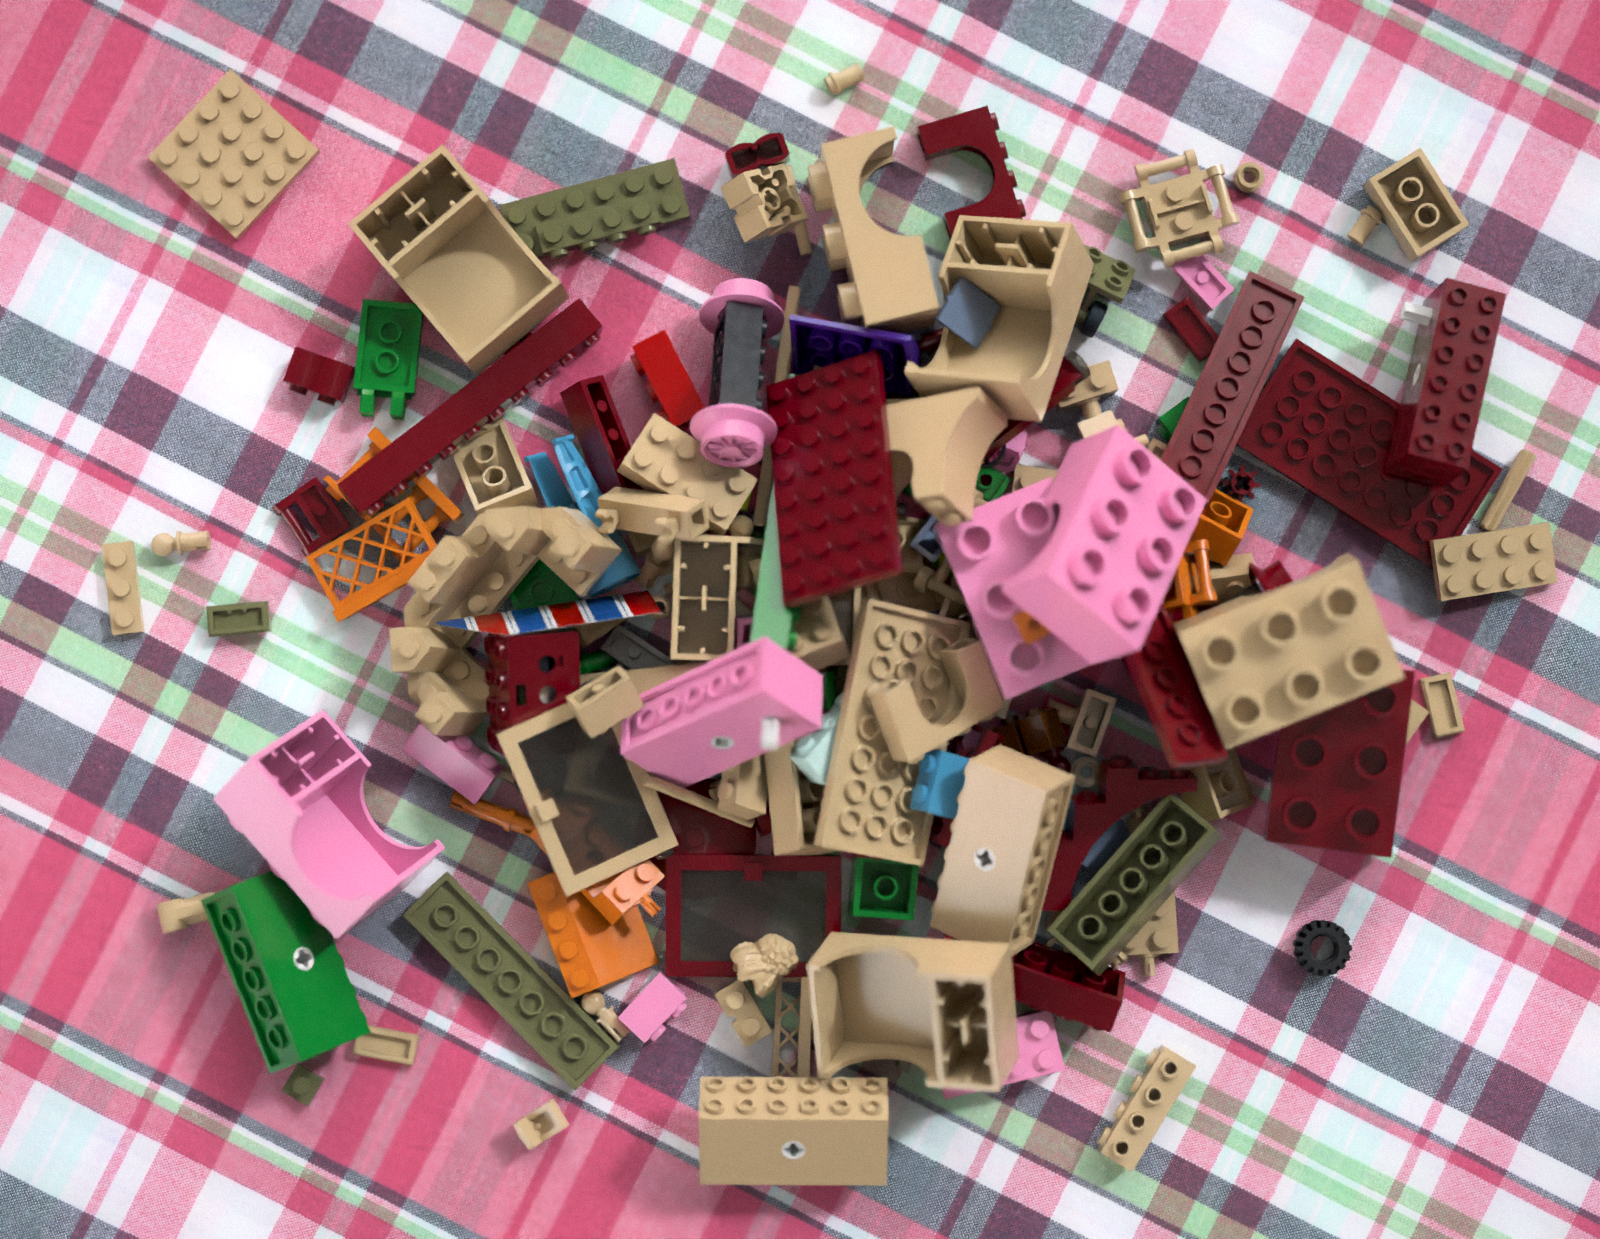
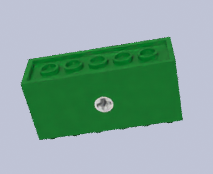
M269 871L229 886L201 900L270 1074L370 1033L367 1018L360 1008L355 988L350 983L344 968L343 958L338 953L333 935L326 927L320 925L312 917L309 907L285 880Z

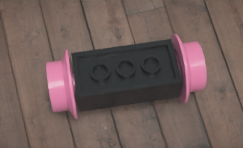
M736 278L726 280L717 285L714 289L713 297L704 302L700 308L699 318L701 324L714 335L709 405L707 408L696 413L690 422L691 434L701 443L703 457L713 464L729 468H742L757 463L763 457V449L776 439L777 425L769 415L761 411L762 399L757 398L758 390H761L764 379V372H759L760 364H763L766 347L761 346V341L778 334L785 323L784 312L774 302V294L767 285L752 279Z

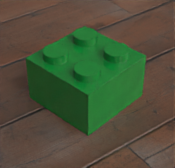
M853 856L848 911L852 916L914 921L919 865L883 858L880 861Z

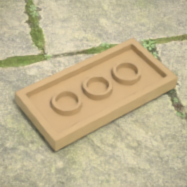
M1549 522L1429 540L1437 601L1558 583Z

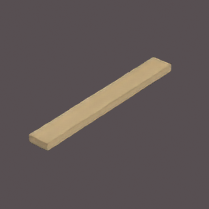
M789 285L784 314L785 323L782 328L774 383L788 378L792 356L789 318L791 314L798 315L801 289L797 286ZM771 444L764 448L753 520L754 529L757 530L766 529L773 481Z

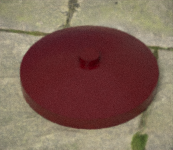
M706 778L685 789L712 799L709 790L714 788L709 786L717 780ZM656 790L679 844L649 858L665 876L657 884L662 890L666 891V853H755L757 841L755 823L752 828H749ZM640 810L635 824V847L658 837L648 812ZM681 870V898L703 899L721 894L735 885L743 877L744 871Z

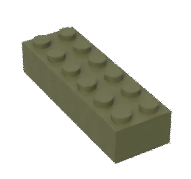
M1175 794L1165 796L1052 923L1047 931L1097 976H1100L1221 839L1220 834Z

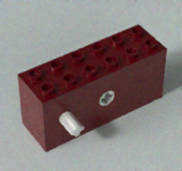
M1446 278L1423 301V306L1407 301L1404 302L1400 319L1417 323L1418 328L1385 470L1386 473L1444 488L1468 469L1506 298L1505 293Z

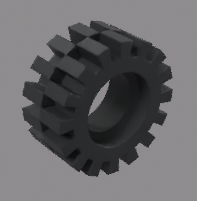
M1315 920L1302 926L1303 929L1297 932L1296 941L1294 940L1293 946H1295L1293 953L1298 960V964L1307 972L1319 976L1334 975L1338 973V970H1343L1346 966V961L1350 960L1349 952L1352 951V945L1349 944L1350 938L1344 932L1345 930L1341 926L1336 925V923L1325 920ZM1319 936L1328 937L1334 945L1332 955L1326 960L1316 959L1311 952V944Z

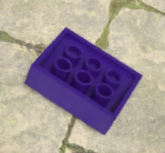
M790 315L789 325L793 374H804L813 371L814 365L825 367L876 349L882 356L885 392L912 397L914 387L904 371L908 361L914 362L920 368V349L911 335Z

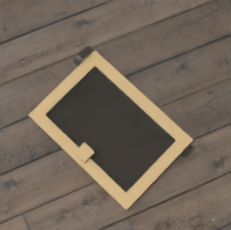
M595 677L582 683L577 687L578 690L583 686L587 685L588 683L592 682L593 680L597 679L598 677ZM568 702L496 734L566 897L653 856H656L657 860L665 859L673 855V847L679 845L656 790L642 784L643 778L648 771L621 755L623 720L611 726L607 732L591 739L579 725Z

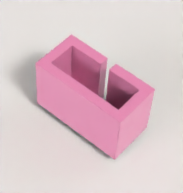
M661 971L619 1015L618 1019L644 1043L649 1038L654 1042L666 1030V1027L662 1024L670 1015L676 1019L687 1007L684 1000L688 996Z

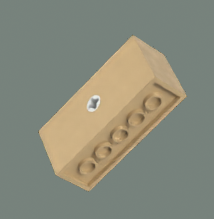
M1000 744L970 759L966 764L964 788L960 791L957 799L959 804L958 813L951 824V832H953L951 842L944 853V859L946 860L944 871L939 876L937 882L939 887L938 896L931 907V915L933 916L930 927L961 941L1011 944V954L1013 956L1034 943L1076 776Z
M701 1077L699 1102L700 1184L887 1186L889 1122L887 1078Z

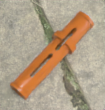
M456 790L451 799L450 808L502 826L503 830L507 832L512 830L530 837L529 834L535 828L531 817L518 813V809L513 807L508 809L483 799L475 805Z

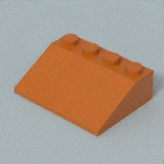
M598 856L587 859V862L592 866L600 864V859ZM555 872L527 883L571 998L660 963L638 906L631 908L612 926L581 891L566 897Z

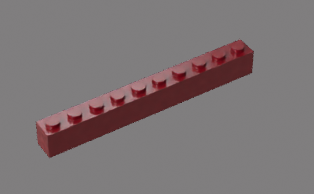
M578 298L338 484L339 491L361 518L367 514L370 517L374 516L384 508L383 502L392 495L394 498H397L409 488L408 482L416 476L418 479L426 476L433 469L432 464L439 458L446 460L457 451L456 445L465 439L469 442L482 431L479 427L487 421L493 423L501 418L506 412L504 408L510 403L514 402L515 405L520 403L530 394L528 390L536 383L539 386L546 383L553 376L552 371L560 365L564 368L577 358L575 353L585 346L586 349L594 346L601 339L599 336L602 333L601 323L582 300Z

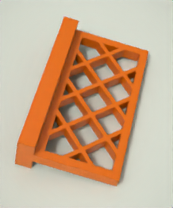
M409 497L305 558L335 610L332 612L335 618L340 622L406 586L407 582L435 549L437 544ZM404 507L407 508L412 517L409 529L394 524L397 512ZM390 516L389 523L382 521ZM378 524L387 527L384 543L368 539L373 525ZM415 525L417 526L420 532L414 530ZM393 529L408 533L404 549L389 545ZM365 531L363 537L356 536ZM413 535L424 538L429 550L422 554L410 552L409 549ZM353 539L362 542L358 558L343 554L347 540ZM367 544L382 548L378 564L363 560ZM339 546L338 552L332 551V549ZM387 550L402 554L398 568L393 569L383 566ZM323 554L335 556L333 572L322 570L316 558ZM408 556L414 557L412 560L406 562ZM341 559L356 563L353 579L338 575ZM362 565L377 569L374 581L370 584L358 581ZM382 571L389 572L381 577ZM336 579L351 583L349 595L342 600L338 599L334 591ZM357 585L363 587L355 592Z

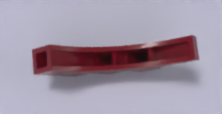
M1112 755L1110 759H1100L1098 795L1092 791H1079L1078 795H1071L1067 809L1066 830L1062 829L1042 911H1064L1070 904L1072 888L1081 864L1095 842L1112 824L1131 810L1151 800L1176 793L1197 791L1198 779L1188 768L1172 770L1170 767V770H1158L1155 767L1145 766L1138 770L1135 763L1124 755Z

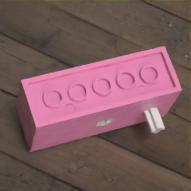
M767 637L760 638L639 694L644 707L636 711L632 717L623 719L621 755L660 779L686 788L821 729L823 675Z

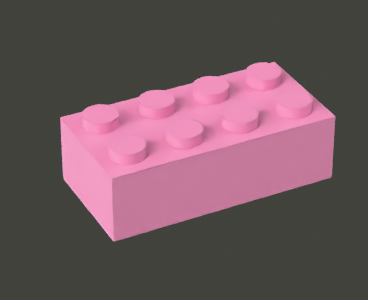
M1035 1010L1016 1015L1019 1058L1003 1085L1064 1071L1065 1066L1052 1013L1044 1010ZM941 1088L945 1099L977 1092L975 1090Z

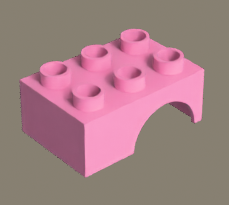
M1119 425L1072 443L1045 498L1046 503L1050 505L1060 504L1061 516L1057 528L1038 557L1018 575L1007 580L1002 588V592L1092 665L1140 650L1207 500Z
M1051 477L974 508L972 521L962 522L957 526H946L939 522L932 529L936 542L940 545L962 593L974 627L975 636L981 640L1003 701L1092 665L1053 632L1029 646L1026 645L1011 617L1024 609L1002 592V588L1007 580L1018 575L1038 557L1057 528L1061 516L1060 504L1050 505L1045 502V498L1053 484Z
M322 710L250 757L216 794L213 800L226 813L230 824L237 831L243 833L264 856L272 872L277 877L285 880L309 907L312 917L320 925L326 927L338 940L406 888L445 847L438 839L429 845L421 847L403 845L388 837L377 826L367 809L363 792L364 779L372 764L326 712Z

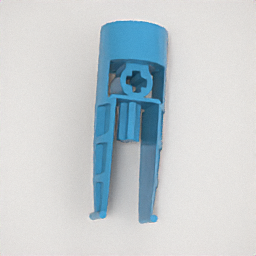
M573 434L552 439V444L576 500L575 503L546 452L524 457V461L531 464L547 508L567 507L578 509L598 527L602 526L601 518H596L595 513L599 510L597 499L603 494L574 446L572 440L575 439V436ZM615 529L610 534L605 533L622 551L589 590L590 598L614 590L641 574L619 529Z

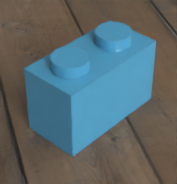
M930 750L925 753L924 758L919 762V773L916 785L912 790L910 808L935 816L954 819L959 808L957 803L958 795L964 788L966 779L964 770L970 759L942 750Z

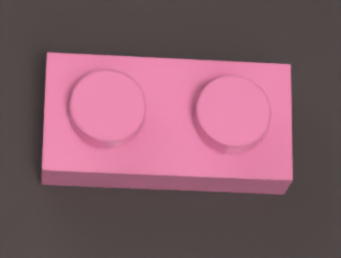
M1203 255L1176 262L1173 267H1170L1210 311L1234 291L1232 285Z

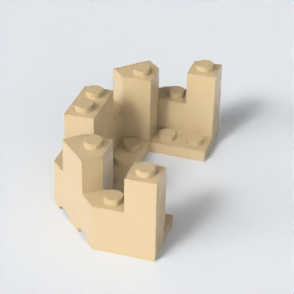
M530 506L485 509V513L479 514L461 537L445 535L407 582L417 592L404 607L405 627L389 628L391 671L407 673L408 695L420 706L414 715L435 736H470L488 715L486 711V698L489 697V685H487L485 680V667L466 650L480 631L439 626L436 622L496 613L539 559L579 596L584 597L621 553L622 549L605 533L598 532L599 527L580 510L567 507L536 508Z

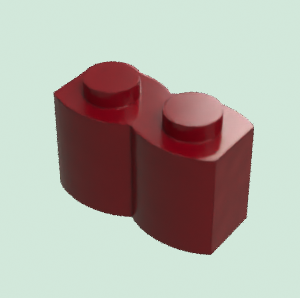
M770 133L760 137L754 143H741L731 147L726 151L725 159L731 177L734 179L742 172L759 168L762 171L768 166L782 163L786 165L790 161V153L783 133Z
M295 346L283 381L290 385L288 390L306 396L307 391L318 394V401L334 406L336 401L344 403L355 374V368L343 362Z

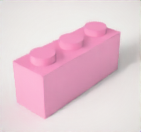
M422 722L419 723L402 748L403 751L475 805L489 791L505 768L497 762L494 756L485 753L473 744L469 737L465 735L435 736Z

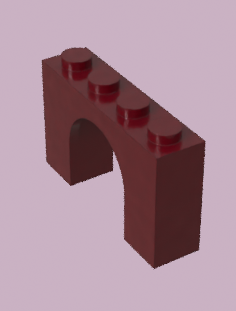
M988 105L917 127V135L925 161L958 151H968L982 157L992 171L993 187L983 200L944 213L943 220L949 240L952 238L959 215L1022 219V217L1026 216L1022 199H1016L1013 188H1017L1013 170H1007L1004 161L1008 159L1004 141L999 142L996 131L1000 130L995 112H989Z

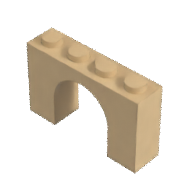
M962 638L939 651L950 679L952 695L945 714L933 723H929L922 716L909 681L890 679L867 692L893 760L903 761L907 764L919 762L924 758L925 753L930 750L943 748L948 744L947 740L970 732L972 730L971 726L978 722L992 719L995 717V712L1005 707L981 640Z

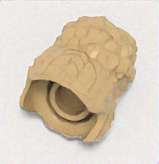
M776 933L766 934L755 943H740L730 953V957L734 962L733 970L737 972L738 980L742 982L750 980L752 987L760 998L770 994L776 988L777 981L783 979L784 975H789L799 962L795 954V945Z

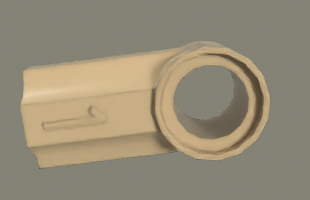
M216 891L195 895L187 899L181 897L156 904L163 934L189 928L191 924L207 921L208 918L201 900L215 894Z

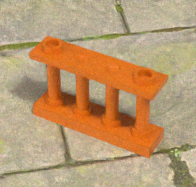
M376 427L367 434L372 440L369 445L370 449L337 482L329 475L324 478L329 484L326 490L338 502L343 498L352 507L339 491L338 484L392 443ZM416 476L412 479L415 483L412 487L414 491L407 498L410 497L415 506L422 499L425 501L428 497L437 504L433 509L435 513L425 522L430 533L443 521L447 522L451 518L455 523H458L465 515L426 476L418 479ZM406 507L397 512L395 525L409 513ZM368 514L363 517L366 521L372 519ZM390 516L387 517V518L384 520V522H388V523H389ZM378 524L373 525L372 527L385 539L387 527ZM413 535L409 551L413 552L424 541V538ZM391 536L389 544L391 546L404 549L405 543L401 546ZM392 551L391 554L401 562L402 554ZM408 556L406 562L412 560L413 557Z

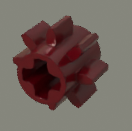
M1244 465L1239 467L1238 473L1229 469L1227 471V475L1230 477L1229 481L1221 482L1222 486H1227L1229 492L1226 494L1236 497V500L1242 502L1245 495L1249 500L1254 499L1255 497L1251 490L1261 486L1259 483H1254L1253 477L1257 472L1253 471L1250 474L1245 472ZM1236 479L1238 481L1244 479L1247 482L1244 485L1245 490H1236L1234 487L1237 484Z

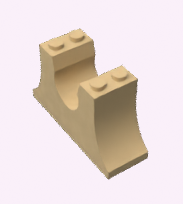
M979 387L886 405L896 502L901 491L911 483L914 499L942 524L957 526L962 522L972 521L975 486L980 465L993 440L1007 427L1008 414Z

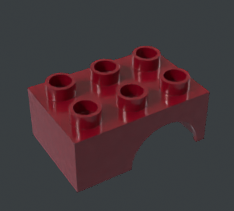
M1403 670L1405 675L1403 679L1279 728L1264 831L1265 841L1392 858L1415 671Z

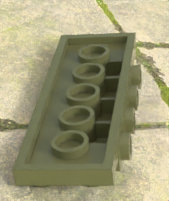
M675 158L499 205L501 215L538 259L550 256L551 259H559L569 255L568 251L580 248V251H589L597 248V243L607 240H609L610 244L622 242L627 239L629 234L638 232L639 236L648 235L656 232V227L691 218Z

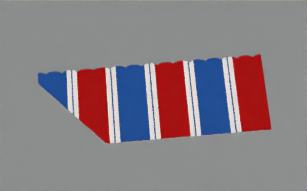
M649 590L596 599L592 598L535 608L484 614L475 617L437 621L436 623L439 626L512 635L659 613L661 611Z

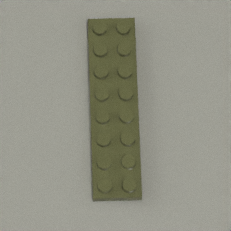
M448 871L403 914L430 944L574 1090L619 1047Z

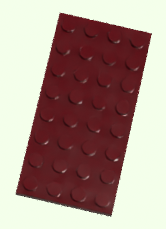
M1297 338L1293 341L1260 393L1236 444L1237 447L1431 570H1433L1429 540L1461 536L1503 470L1472 450L1468 469L1444 488L1386 473L1385 470L1400 404Z
M875 349L766 386L768 415L777 425V436L773 443H771L783 604L791 608L903 574L881 354Z

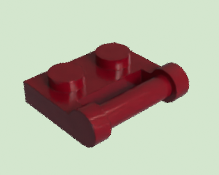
M318 477L313 478L272 507L277 516L281 515L303 547L301 551L305 557L329 544L352 528ZM296 503L320 536L314 541L291 510V507Z

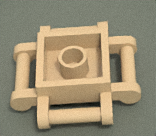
M1194 149L1184 151V154L1148 165L1144 163L1134 165L1140 188L1121 192L1118 194L1120 204H1124L1135 239L1133 243L1135 253L1156 248V250H1159L1163 266L1166 269L1173 267L1174 263L1211 252L1214 254L1224 252L1223 241L1218 230L1235 226L1240 223L1238 213H1234L1223 178V175H1225L1223 164L1200 171ZM1187 166L1189 172L1187 175L1152 185L1149 183L1148 177ZM1208 180H1212L1223 217L1219 219H1214L1211 202L1206 186L1203 183ZM1138 200H1142L1152 238L1146 237L1136 204ZM1205 236L1209 237V241L1171 251L1169 248L1170 246Z

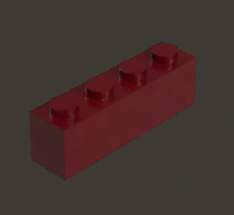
M600 375L580 380L560 392L590 472L602 494L604 495L614 487L644 490V488L617 472L630 451L631 445L604 376Z

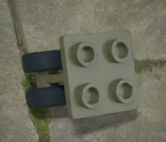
M1084 244L1094 266L1087 284V288L1090 290L1084 302L1080 305L1076 321L1082 323L1080 333L1092 338L1108 309L1106 304L1098 300L1094 301L1092 306L1089 307L1095 293L1097 292L1117 303H1122L1136 270L1131 268L1126 262L1115 260L1103 254L1098 248L1089 247Z

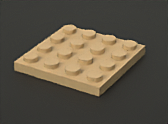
M230 69L155 148L148 158L239 240L315 159L320 151Z

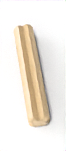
M1523 449L1517 455L1479 523L1482 529L1493 531L1499 525L1536 459V455L1529 450Z

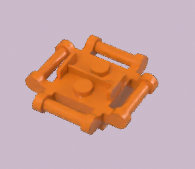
M1202 539L1187 543L1162 599L1168 614L1183 610L1184 618L1171 621L1172 625L1197 615V606L1217 602L1216 591L1212 589L1207 551L1210 550L1208 540ZM1195 554L1196 566L1190 562L1189 555Z

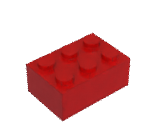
M664 329L633 345L634 354L630 358L638 375H646L648 382L644 383L653 404L658 401L661 404L662 409L658 410L660 417L680 430L685 431L690 428L693 416L705 409Z

